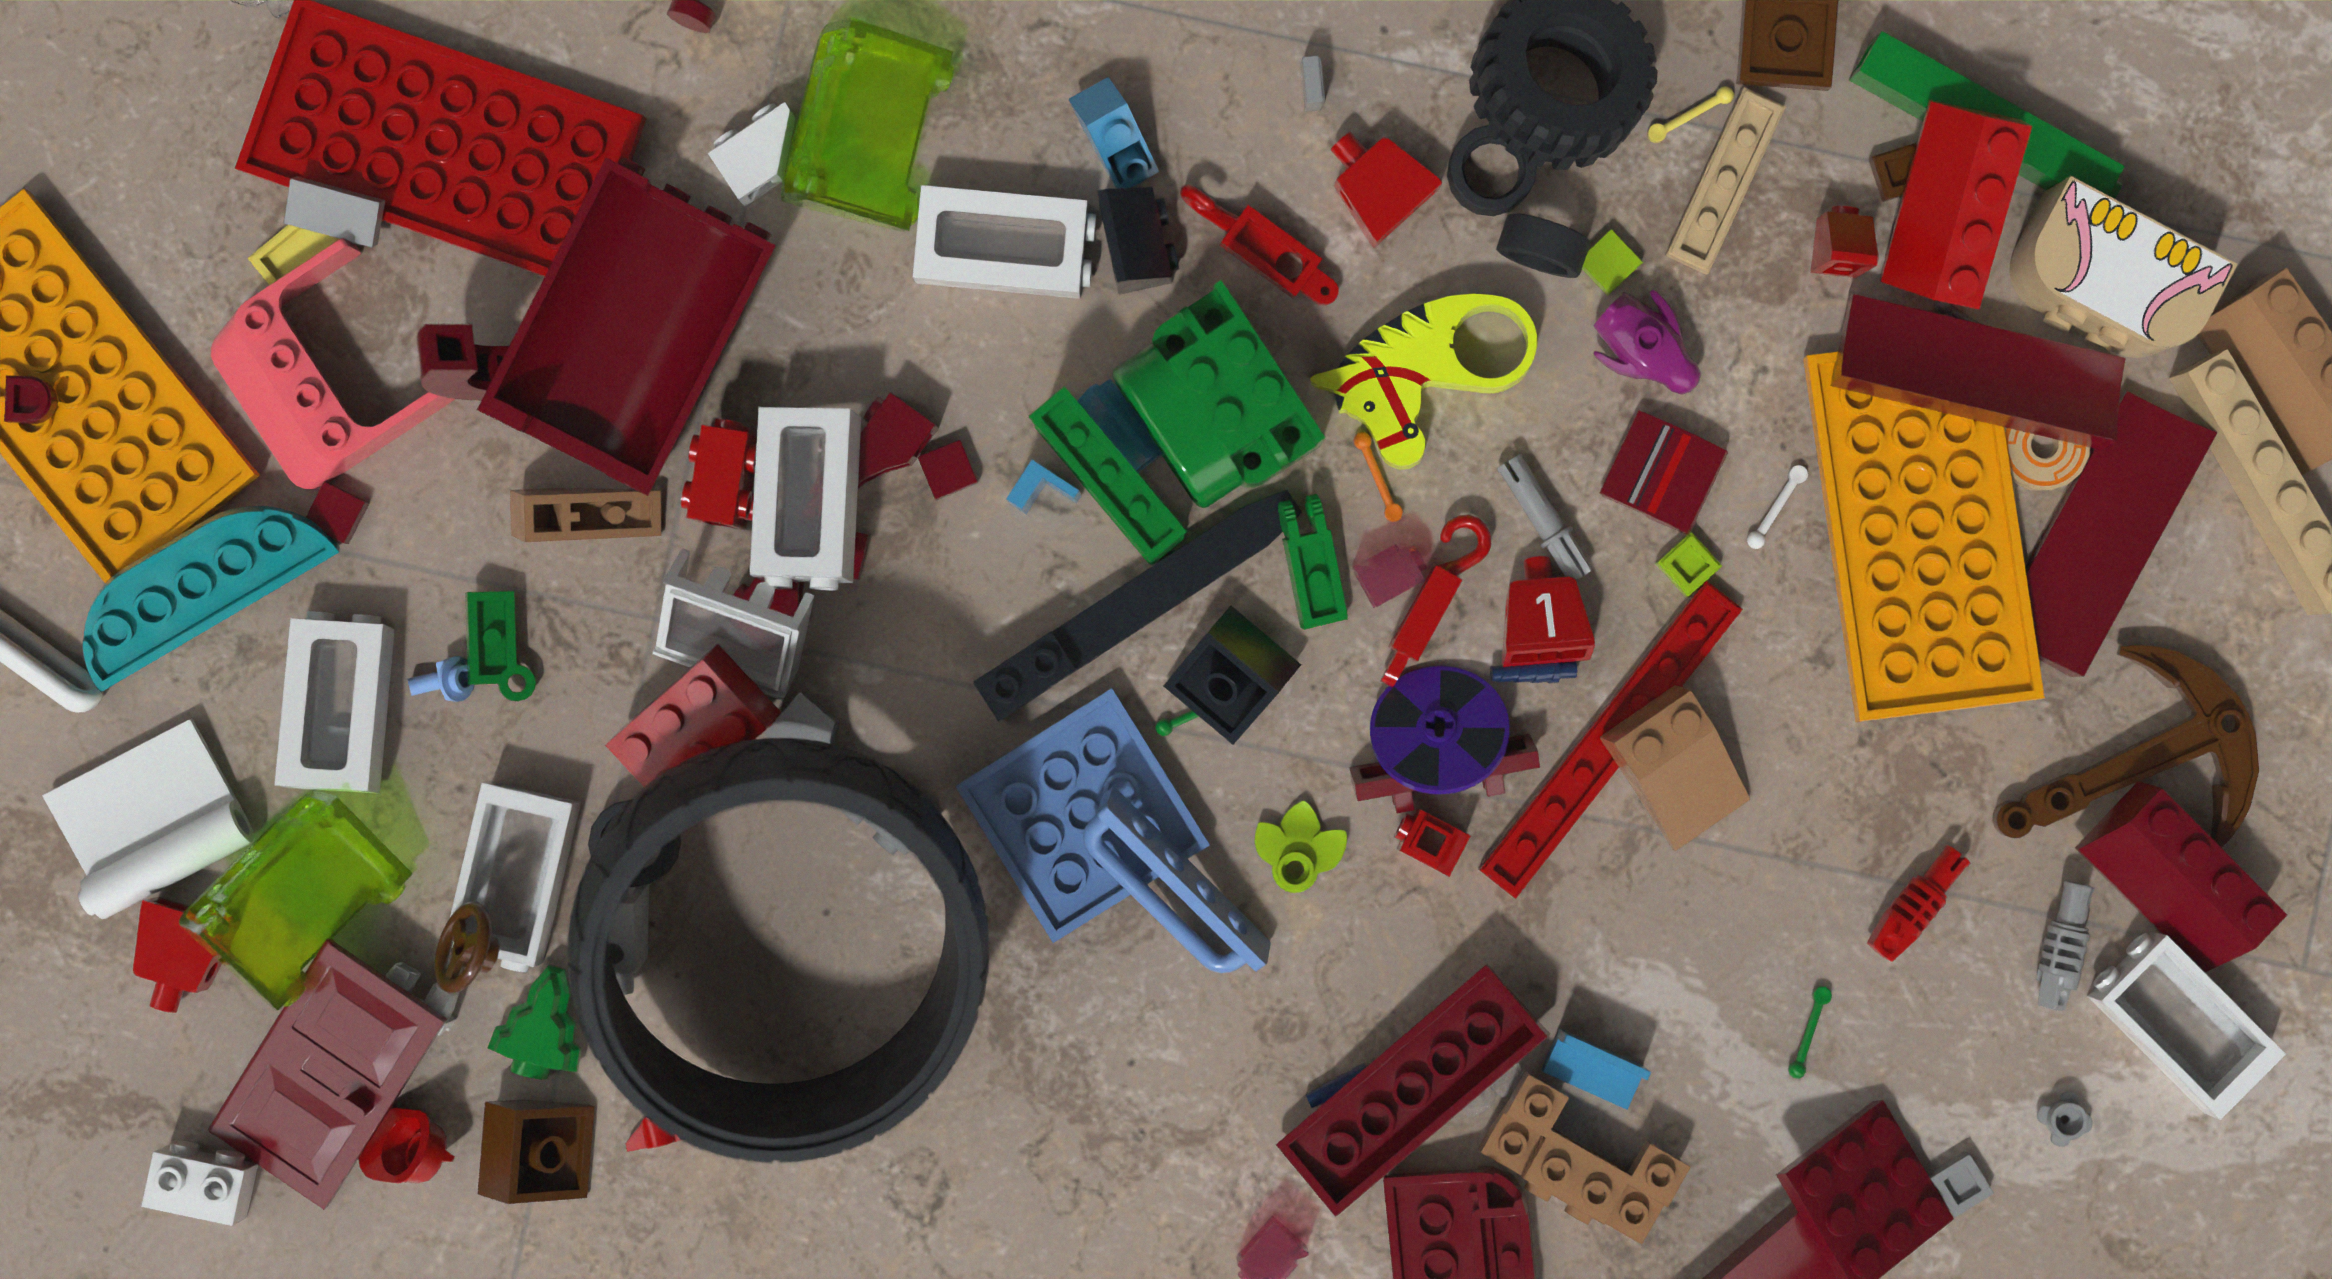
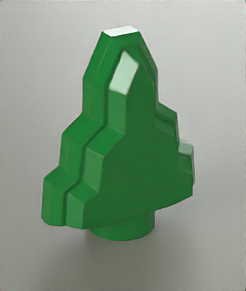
M548 965L531 984L527 1001L513 1007L506 1024L498 1025L494 1029L487 1049L513 1059L510 1071L517 1075L546 1080L550 1069L578 1072L582 1048L574 1041L576 1022L567 1012L571 989L566 968Z

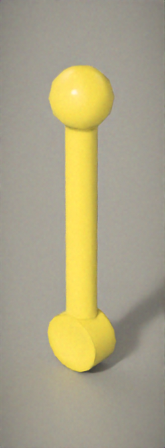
M1728 86L1720 87L1715 96L1663 125L1653 124L1647 132L1648 139L1653 143H1660L1671 130L1720 103L1728 104L1732 102L1734 91Z

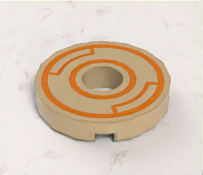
M2004 427L2012 482L2027 490L2050 491L2068 485L2082 473L2090 456V447L2051 438L2053 442L2052 453L2047 458H2040L2036 456L2031 447L2035 434Z

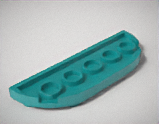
M239 507L218 513L126 566L110 578L100 589L88 612L83 639L84 659L93 683L100 692L108 689L338 554L340 546L315 522L295 512L276 507Z

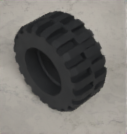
M1508 0L1501 7L1479 42V47L1473 55L1470 66L1473 71L1469 79L1470 93L1473 96H1479L1473 106L1479 119L1486 118L1489 125L1485 130L1494 140L1500 137L1508 144L1504 150L1515 157L1520 152L1529 157V164L1542 167L1545 162H1552L1554 170H1568L1575 161L1577 167L1583 168L1594 164L1598 157L1606 158L1635 128L1654 97L1652 89L1657 84L1658 71L1655 66L1651 65L1656 59L1653 44L1651 42L1645 43L1644 37L1648 32L1640 20L1634 22L1630 18L1629 14L1632 10L1622 1L1617 5L1611 0ZM1539 47H1555L1566 50L1580 58L1588 66L1595 78L1598 87V101L1586 105H1572L1550 97L1532 78L1527 65L1526 52Z

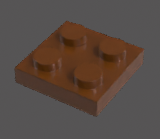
M1742 0L1736 84L1820 91L1831 89L1838 0Z

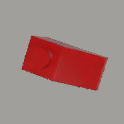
M1833 206L1831 212L1826 211L1819 216L1816 221L1810 273L1857 278L1876 267L1879 255L1873 217L1859 215L1860 209L1851 206Z

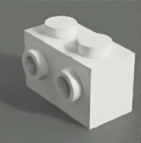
M181 1140L171 1141V1145L153 1152L141 1207L230 1226L247 1218L258 1165L253 1162L244 1161V1154L231 1150H217L216 1155L199 1151L200 1145Z

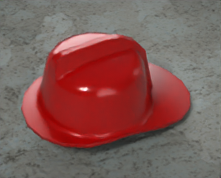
M392 1108L359 1157V1167L366 1177L375 1181L395 1184L403 1182L423 1183L436 1175L443 1162H453L454 1156L446 1151L447 1136L442 1127L430 1121L428 1114L420 1110Z

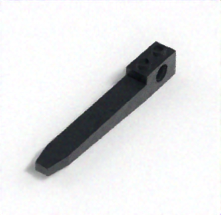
M1284 490L1242 507L1052 632L1050 631L973 682L974 686L996 720L1000 722L1268 547L1283 532L1280 524L1278 503L1290 500L1295 508L1296 518L1302 513L1289 491Z

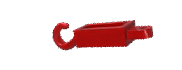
M1191 184L1182 186L1180 194L1184 202L1196 213L1227 232L1219 245L1292 299L1300 291L1321 306H1327L1336 300L1339 294L1337 283L1317 268L1322 261L1321 257L1251 206L1247 205L1241 215L1237 216L1215 204L1211 197ZM1287 252L1294 254L1302 261V271L1299 276L1293 279L1285 278L1276 269L1278 257ZM1321 288H1327L1328 295H1322Z
M1469 514L1459 515L1449 520L1442 528L1440 540L1443 543L1451 541L1455 530L1468 528L1476 534L1477 546L1473 551L1456 560L1435 565L1431 568L1388 646L1396 651L1380 680L1393 688L1409 659L1418 661L1463 580L1457 576L1480 563L1489 554L1491 533L1487 525L1479 517Z

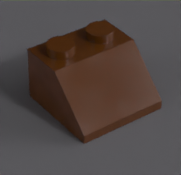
M537 1100L485 1101L477 1194L506 1204L587 1198L595 1106Z

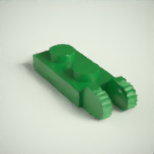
M1317 494L1308 495L1305 499V509L1312 532L1299 534L1296 511L1291 501L1287 500L1278 503L1281 529L1285 536L1282 540L1299 625L1304 630L1348 619L1332 533L1330 529H1327L1322 502Z

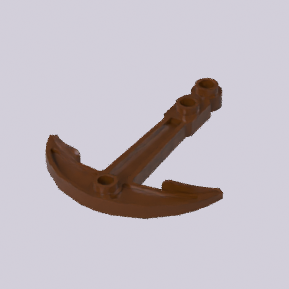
M2146 645L2118 646L2117 655L2145 668L2165 687L2177 689L2190 708L2191 715L2076 774L2066 773L2024 792L2019 802L2013 800L2002 802L1996 807L1992 817L1993 825L2000 834L2010 838H2021L2031 831L2033 825L2048 826L2087 808L2092 800L2210 752L2220 784L2212 785L2213 821L2210 837L2222 848L2241 826L2251 807L2259 774L2256 732L2249 713L2239 696L2213 669L2175 650ZM2226 715H2231L2235 720V727L2230 732H2226L2221 724L2222 719ZM2057 792H2061L2065 796V804L2060 809H2054L2051 805V798ZM2018 811L2023 816V822L2020 827L2013 829L2008 823V818L2011 813Z

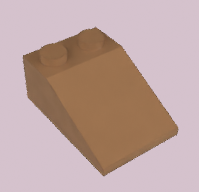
M1674 685L1600 736L1607 750L1674 851H1677L1750 800L1716 728L1689 689Z

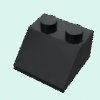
M1153 187L1098 190L1099 207L1118 295L1172 284L1171 271L1179 270L1174 242L1168 244L1164 242L1161 226L1169 225L1164 197L1155 199Z
M1230 605L1163 687L1234 745L1278 695L1302 664Z

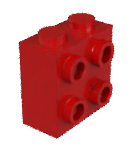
M715 419L714 427L701 425L700 435L694 434L692 436L689 448V462L695 463L692 481H685L681 497V508L687 509L686 518L700 523L746 530L747 521H753L754 493H752L755 478L757 437L749 433L750 427L743 426V423Z

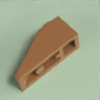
M543 488L510 490L511 536L523 542L661 536V490L651 489L648 496L634 489Z

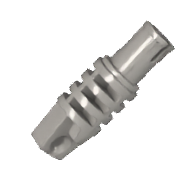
M2064 881L2057 920H2051V924H2048V933L2044 940L2045 946L2041 953L2042 959L2038 966L2036 980L2041 981L2038 1005L2056 1011L2066 1009L2071 990H2077L2081 968L2084 965V955L2087 952L2086 946L2090 939L2089 929L2085 928L2092 893L2095 888L2070 881Z

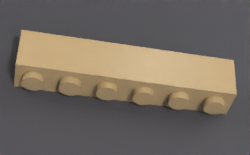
M2226 349L2207 355L2169 379L2195 424L2217 432L2210 449L2307 615L2332 613V526L2229 350Z

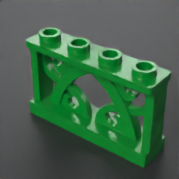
M1065 386L1028 416L1038 433L1148 564L1154 565L1184 539V535L1187 533L1184 527Z

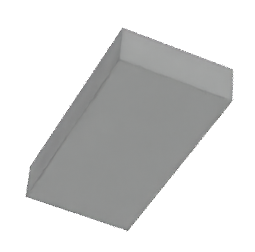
M296 176L290 179L284 224L374 247L378 245L385 200Z

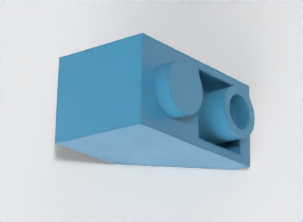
M1109 77L1068 99L1085 135L1115 188H1132L1159 173L1127 102Z

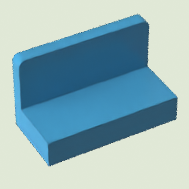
M1108 379L1100 386L1096 383L1093 384L1077 400L1137 473L1163 455L1148 433L1147 425L1130 403H1127L1111 379Z
M1031 460L1006 500L1012 506L1027 514L1046 484L1076 504L1082 495L1078 489Z
M1559 1028L1541 1068L1542 1072L1626 1110L1630 1106L1641 1079L1643 1078L1648 1081L1651 1071L1645 1066Z

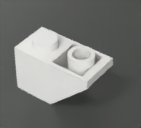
M785 102L778 107L775 103H772L760 109L752 117L754 123L740 132L737 129L726 132L714 142L716 148L708 153L728 185L745 207L783 182L796 119Z

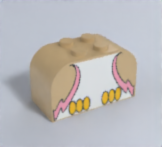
M2070 176L2046 190L2042 195L2012 253L2010 278L2019 298L2032 309L2045 315L2043 321L2048 326L2062 332H2069L2072 329L2085 336L2084 343L2098 352L2109 354L2110 351H2113L2125 357L2141 358L2184 344L2196 337L2207 324L2238 264Z

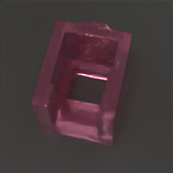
M1394 544L1367 559L1368 566L1356 565L1351 568L1370 604L1375 608L1425 581L1421 572L1426 570L1427 566L1415 545L1399 549L1397 544Z
M1272 1215L1236 1256L1237 1266L1241 1268L1238 1276L1241 1279H1286L1298 1266L1297 1259L1309 1255L1307 1245Z

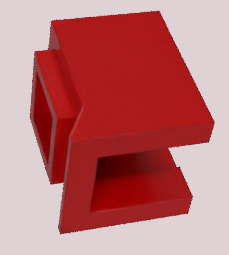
M1417 808L1414 816L1408 813L1405 814L1394 838L1400 840L1396 849L1450 877L1471 835ZM1426 826L1446 836L1436 856L1416 847Z

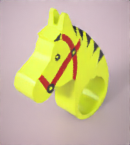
M1475 293L1447 296L1419 305L1387 322L1360 341L1345 356L1337 369L1315 374L1310 378L1313 387L1334 394L1339 414L1347 413L1351 418L1363 423L1367 427L1376 443L1381 458L1387 465L1399 470L1410 469L1421 462L1425 451L1424 435L1415 424L1420 414L1421 391L1426 387H1436L1491 394L1512 388L1526 376L1533 363L1537 349L1536 328L1524 308L1508 298ZM1482 312H1496L1509 317L1519 326L1525 338L1526 353L1524 359L1515 370L1502 377L1483 378L1470 373L1461 365L1456 357L1454 348H1450L1449 344H1453L1454 332L1456 333L1460 325L1469 317Z

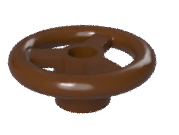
M471 901L461 905L451 915L439 938L435 954V977L441 989L448 993H457L464 990L472 983L479 972H489L497 961L500 944L497 937L491 936V918L483 904ZM470 916H475L477 922V932L475 933L467 931L465 920ZM453 942H454L453 949H452V958H451V961H450V963H449L450 952H451L452 944H453ZM465 967V969L459 975L461 968Z

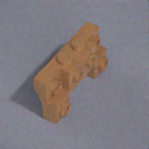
M1525 1071L1503 1110L1487 1131L1478 1147L1479 1151L1521 1175L1527 1181L1524 1188L1535 1196L1548 1202L1553 1195L1567 1203L1564 1211L1577 1220L1589 1225L1593 1218L1642 1245L1664 1206L1669 1207L1691 1167L1681 1159L1671 1156L1657 1148L1653 1143L1645 1140L1627 1172L1621 1166L1554 1129L1553 1125L1569 1097L1562 1091L1552 1088Z

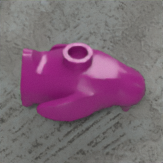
M1653 289L1649 292L1658 308V313L1638 299L1623 292L1593 325L1617 358L1594 351L1593 354L1596 359L1619 375L1634 379H1649L1663 384L1670 391L1681 395L1691 392L1700 382L1701 371L1698 364L1690 357L1686 350L1682 329L1675 311Z

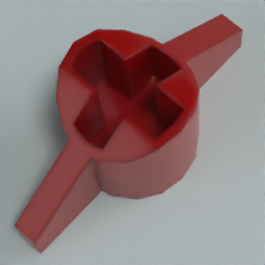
M645 1117L625 1145L627 1152L644 1148H656L681 1140H679L677 1135L674 1134L672 1136Z

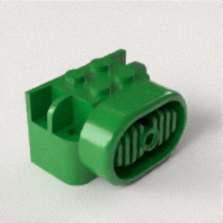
M1222 280L1213 285V291L1190 306L1183 307L1178 311V314L1161 324L1155 330L1152 343L1116 366L1112 373L1113 379L1127 403H1130L1147 425L1146 429L1162 452V457L1187 494L1200 508L1209 507L1239 486L1256 488L1265 484L1318 449L1326 439Z

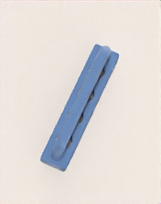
M1112 787L1103 794L1097 815L1086 825L1083 834L1085 848L1089 854L1185 949L1210 971L1230 973L1247 963L1257 972L1268 962L1271 946L1269 939L1116 787ZM1110 828L1233 951L1226 955L1216 953L1104 843L1102 834Z

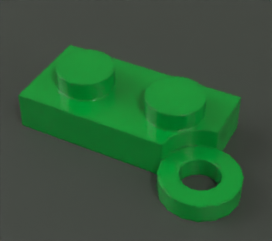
M514 591L466 592L468 685L497 684L499 692L506 699L516 702L526 700L534 692L536 681L530 669L517 665ZM514 674L521 675L525 680V687L520 692H514L508 686V680Z

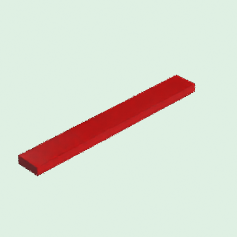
M1705 581L1478 870L1516 899L1619 768L1600 739V736L1674 685L1682 687L1743 609L1708 581Z

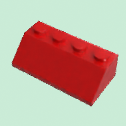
M1929 100L1879 279L1880 282L1932 300L1980 309L2032 129L2031 125L2018 118Z

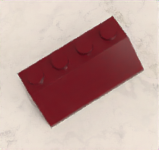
M2137 781L2075 847L2159 933L2167 935L2204 973L2256 949L2287 916V913L2162 788Z

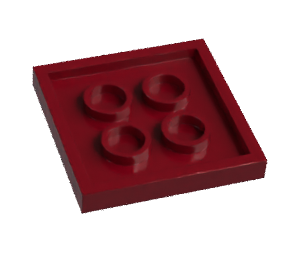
M1884 1100L1872 1101L1776 1174L1837 1279L1881 1278L1954 1220Z

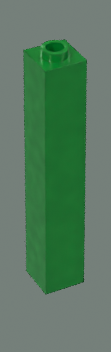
M1882 31L1870 41L1849 79V82L1922 122L1924 121L1929 100L2023 120L2031 125L2032 129L2018 175L2044 190L2050 189L2070 176L2114 199L2122 188L2123 183L2118 178L2125 167L2124 165Z

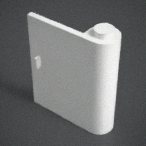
M193 718L42 795L87 877L81 880L82 890L78 891L79 902L89 915L96 914L101 919L109 918L246 847L255 840L248 818Z

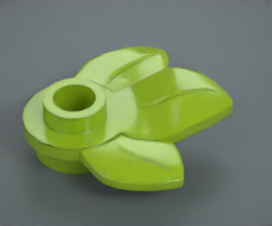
M1300 801L1286 812L1280 827L1267 822H1259L1255 832L1254 844L1259 857L1272 866V875L1276 884L1287 892L1300 893L1309 889L1314 884L1318 873L1332 870L1338 865L1346 849L1347 833L1345 830L1338 829L1321 831L1319 820L1312 807L1306 801ZM1291 861H1299L1303 865V873L1298 878H1291L1286 873V867Z

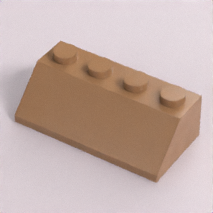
M2284 268L2264 276L2212 312L2207 324L2197 336L2210 354L2226 349L2229 350L2301 475H2304L2332 460V331L2288 268Z

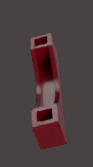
M891 392L885 400L877 397L863 417L868 423L860 433L858 489L891 471L912 466L939 429L935 424ZM824 472L818 477L809 491V494L814 498L803 512L800 509H796L784 524L782 531L787 535L777 549L774 548L778 556L810 557L814 543L821 532ZM755 578L750 586L743 583L733 596L749 601L756 586L764 581ZM793 582L792 589H775L773 602L769 609L794 617L804 597L805 582ZM726 617L771 651H778L784 643L785 637Z

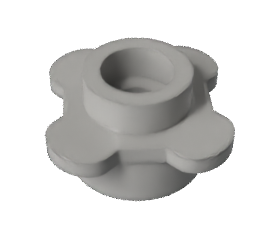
M2063 1092L2058 1101L2050 1106L2042 1105L2037 1111L2038 1121L2047 1126L2051 1133V1142L2059 1147H2065L2070 1143V1140L2077 1139L2084 1133H2088L2093 1125L2092 1118L2078 1105L2079 1098L2072 1092ZM2063 1115L2068 1116L2069 1120L2067 1123L2061 1122Z

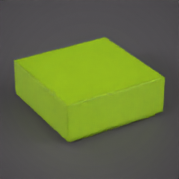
M1611 229L1588 251L1582 270L1608 296L1643 262Z
M1690 532L1689 536H1684L1655 563L1685 597H1689L1722 567L1692 532Z

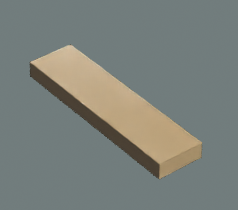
M1745 87L1741 90L1665 254L1666 257L1705 275L1710 272L1786 106Z

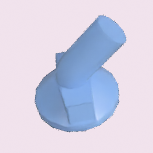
M453 656L437 662V672L407 678L411 696L441 689L445 700L459 702L467 699L474 688V685H468L467 660L461 656Z

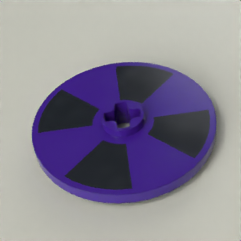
M1450 666L1425 667L1411 671L1398 678L1393 688L1388 686L1381 694L1374 706L1370 720L1371 744L1382 768L1389 776L1403 786L1428 794H1451L1467 790L1479 784L1490 776L1501 763L1509 742V717L1505 704L1496 690L1481 677L1469 671ZM1441 722L1445 724L1444 736H1435V723Z

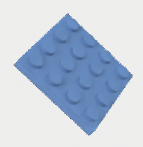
M1113 688L955 786L1053 943L1131 895L1089 854L1083 839L1085 827L1097 815L1103 794L1112 787H1116L1187 859L1210 845ZM1110 828L1102 834L1104 843L1146 884L1159 877Z

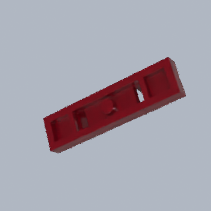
M1530 734L1509 737L1508 747L1501 763L1490 776L1482 781L1483 788L1486 789L1488 797L1505 794L1503 774L1540 768L1538 750ZM1379 762L1349 767L1357 801L1392 795L1393 805H1395L1397 814L1414 811L1412 791L1415 790L1403 786L1394 780L1382 768Z

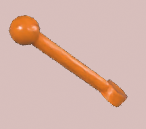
M1359 432L1354 437V445L1359 450H1362L1386 506L1384 517L1388 521L1396 522L1402 517V508L1393 502L1370 448L1372 442L1370 435L1366 432Z

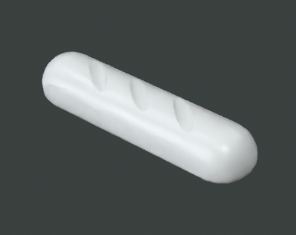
M0 609V662L69 711L78 713L95 708L103 697V691L100 692L97 689L89 672Z

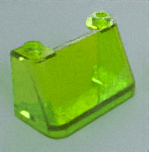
M853 17L827 24L821 31L815 47L782 181V201L801 208L900 232L910 231L911 225H914L918 219L920 199L916 198L915 188L908 186L928 101L938 96L941 91H947L952 82L954 67L950 64L953 51Z
M313 790L306 793L289 807L184 911L178 923L265 1003L279 1011L283 1006L288 1007L292 1005L304 993L306 987L303 983L307 975L302 969L316 956L327 938L333 939L368 903L377 905L381 902L390 904L395 901L405 890V882L413 873L337 796Z

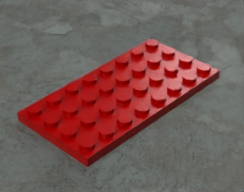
M294 0L235 169L289 188L290 179L298 176L385 200L382 217L384 222L545 277L605 158L617 163L620 156L632 161L646 122V117L642 114L312 0Z

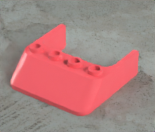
M344 238L339 239L245 301L219 332L211 346V358L215 367L288 478L296 486L309 490L320 488L323 482H331L455 400L428 392L384 422L373 427H363L350 417L282 311L283 305L361 254L355 244Z

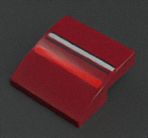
M1639 410L1601 488L1600 494L1606 499L1644 514L1650 520L1689 536L1728 452L1699 436Z

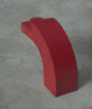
M425 324L416 336L422 386L428 392L439 396L481 401L509 346L475 344L472 324Z

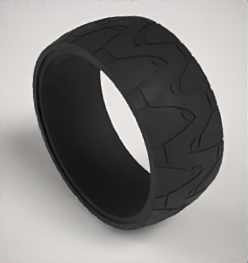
M762 738L713 748L686 759L643 787L620 810L594 848L577 887L572 914H570V929L567 938L568 958L570 961L568 963L573 1004L581 1030L592 1054L601 1064V1068L623 1096L652 1123L672 1136L674 1134L677 1135L679 1140L693 1147L719 1156L737 1160L741 1158L744 1161L773 1163V1161H779V1163H793L842 1153L844 1149L848 1151L872 1141L876 1135L879 1137L913 1114L929 1098L928 1095L936 1091L961 1055L977 1022L978 1008L982 1005L985 996L989 970V933L987 915H985L986 906L970 857L947 820L928 798L922 796V792L915 785L875 759L838 745L832 747L830 743L799 738ZM771 801H797L821 804L854 814L882 828L900 841L931 875L944 898L945 904L943 949L933 981L915 1013L887 1043L857 1063L832 1074L805 1081L766 1084L723 1077L704 1070L684 1060L661 1043L640 1021L626 1000L614 971L608 942L610 926L618 905L632 880L655 853L682 831L706 818L737 807Z

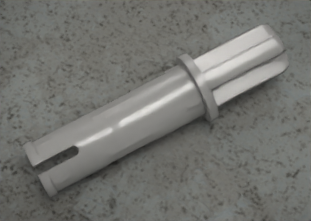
M1523 454L1517 455L1498 467L1497 471L1501 473L1544 543L1540 544L1542 549L1547 546L1565 577H1574L1578 580L1592 570L1591 565L1570 533L1573 527H1567L1524 460Z

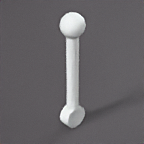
M1796 465L1789 470V481L1757 531L1751 532L1747 537V543L1751 548L1759 549L1764 545V535L1797 484L1803 483L1807 479L1808 472L1805 467Z

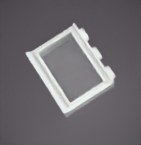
M682 548L663 581L666 586L653 654L687 667H692L715 645L719 644L764 694L783 701L799 669L815 595L805 593L794 617L769 609L773 602L775 588L774 586H769L767 582H761L756 586L749 601L725 593L731 575L726 567L717 566L713 568L704 585L687 580L686 576L691 551Z

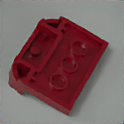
M1478 1166L1477 1169L1389 1174L1383 1177L1393 1279H1536L1529 1204L1524 1190L1513 1174L1491 1166Z

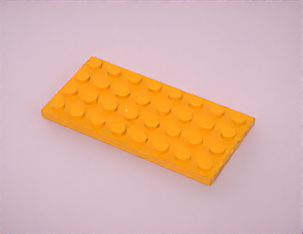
M22 189L0 207V454L103 582L106 583L126 566L209 518L257 479L260 474L30 191ZM6 375L33 376L50 383L56 391L58 400L54 414L45 422L38 424L4 422Z
M1838 352L1807 355L1803 358L1855 721L1862 722L2044 699L2004 427L1830 386Z

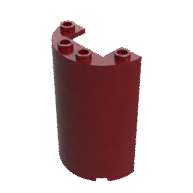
M620 156L617 163L605 158L477 410L519 432L526 433L648 496L776 245L769 242L772 237L771 233L753 223L747 222L744 228L736 224L731 226L729 225L733 219L731 216L710 205L707 206L704 212L688 204L691 196L667 183L663 190L653 186L649 179L643 177L646 171L644 167Z

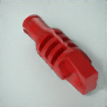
M1945 845L1941 854L1924 875L1912 877L1908 885L1902 889L1900 895L1894 899L1892 905L1886 909L1869 937L1867 944L1881 957L1893 962L1920 937L1922 931L1930 924V921L1937 916L1938 911L1945 906L1947 899L1945 893L1964 869L1971 864L1966 857L1960 858L1962 855L1960 852L1949 845Z

